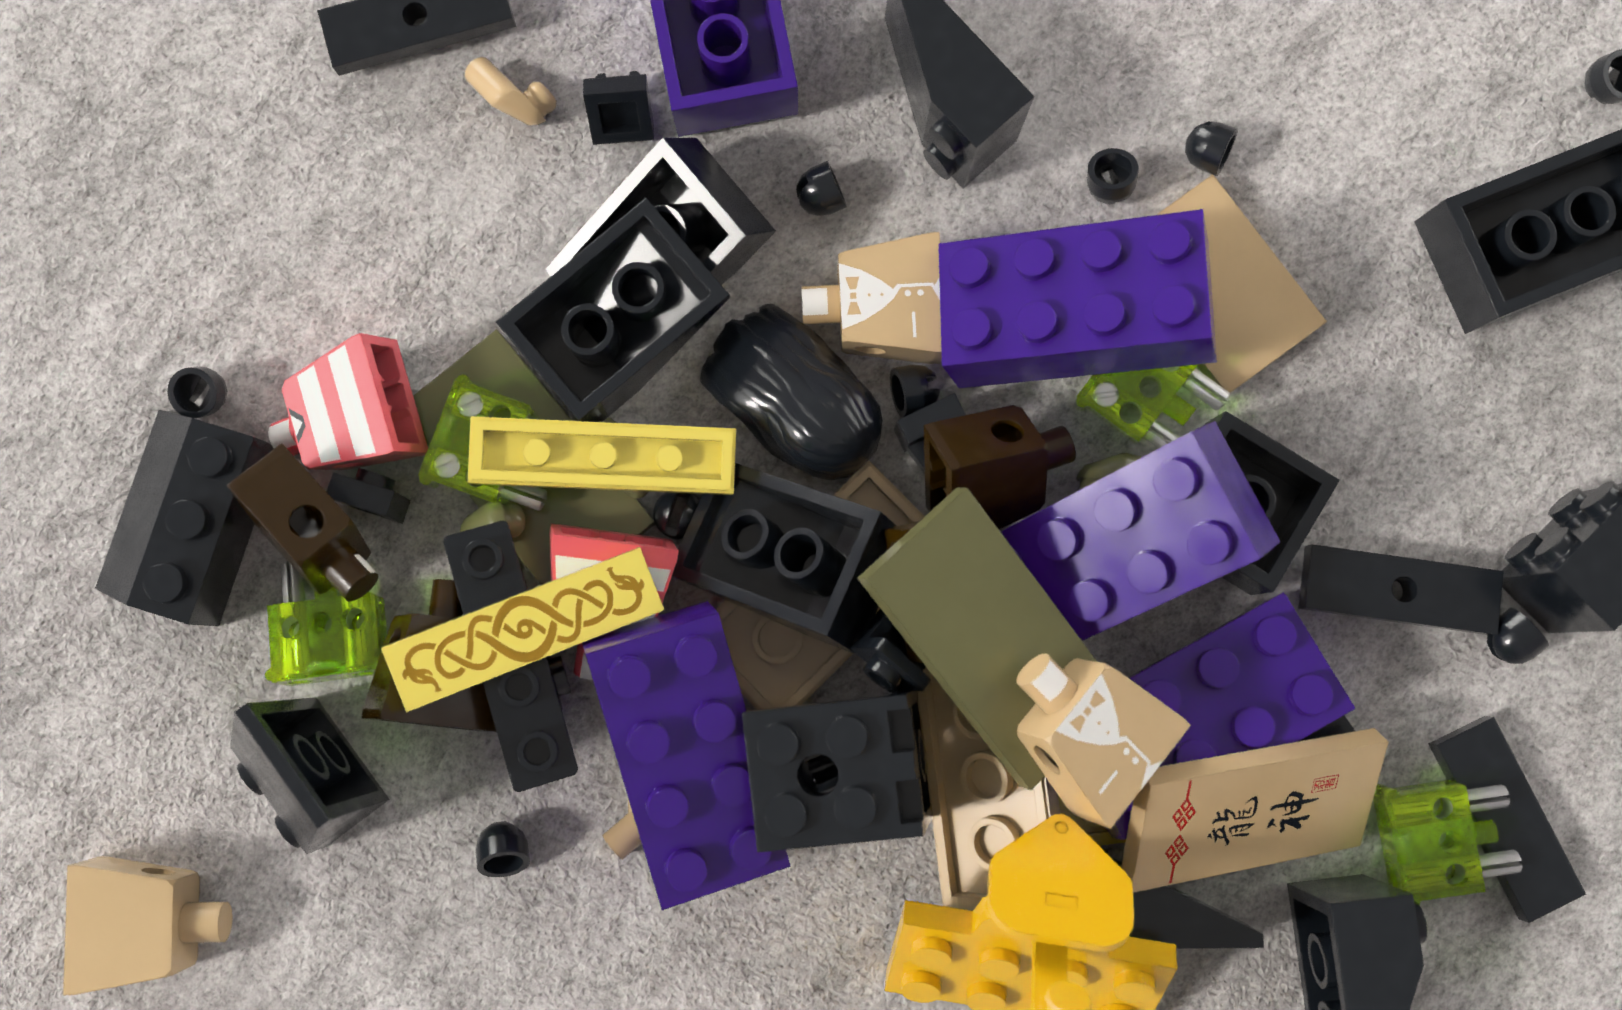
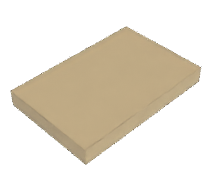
M1212 174L1157 215L1203 209L1209 242L1217 363L1197 364L1203 374L1231 393L1327 321Z

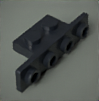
M494 522L448 535L444 538L443 544L464 615L529 590L523 577L507 522ZM561 656L551 659L545 657L483 682L514 791L522 792L573 776L577 773L578 765L562 713L563 706L560 696L571 693Z

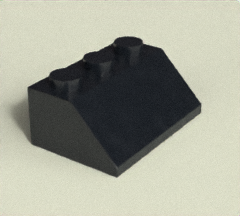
M158 410L95 589L127 606L184 624L219 626L255 524L226 485L273 450L272 445L258 438L201 420Z

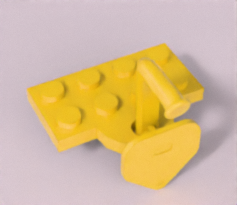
M1055 814L994 854L988 871V894L982 898L973 911L905 900L886 968L884 991L902 994L905 998L914 1002L928 1003L941 1000L965 1004L972 1010H1155L1177 971L1176 944L1129 937L1134 924L1133 885L1130 877L1073 819L1063 814Z

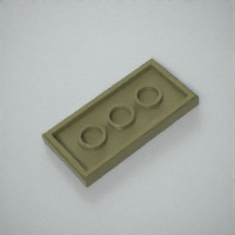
M497 329L413 395L426 442L435 454L441 448L469 458L470 421L452 414L456 398L462 388L530 412V416L540 420L572 421ZM501 408L495 412L493 417L512 418V412L507 408ZM471 484L474 488H481L485 486L480 484ZM504 486V489L544 503V506L539 511L519 504L525 514V529L522 534L513 537L517 556L541 585L551 581L549 540L551 523L643 535L655 525L654 519L640 502L627 495L623 490L539 487L547 491V499L545 500L515 488ZM462 487L479 508L487 502L496 500L500 501L502 505L513 502L501 497L494 499Z
M956 488L857 579L1020 787L1032 790L1045 775L1017 736L1019 723L1036 704L1017 684L1018 674L1031 659L1044 653L1048 654L1062 669L1076 658L1095 662L1097 660L969 489Z

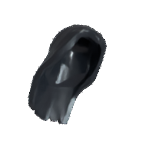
M774 304L762 305L759 307V313L747 314L743 320L732 319L724 325V329L713 344L714 353L707 357L702 367L701 383L720 404L729 409L745 424L770 454L813 477L830 481L852 475L867 460L872 458L877 451L881 438L883 421L880 406L867 387L858 380L846 363L829 348L817 333Z

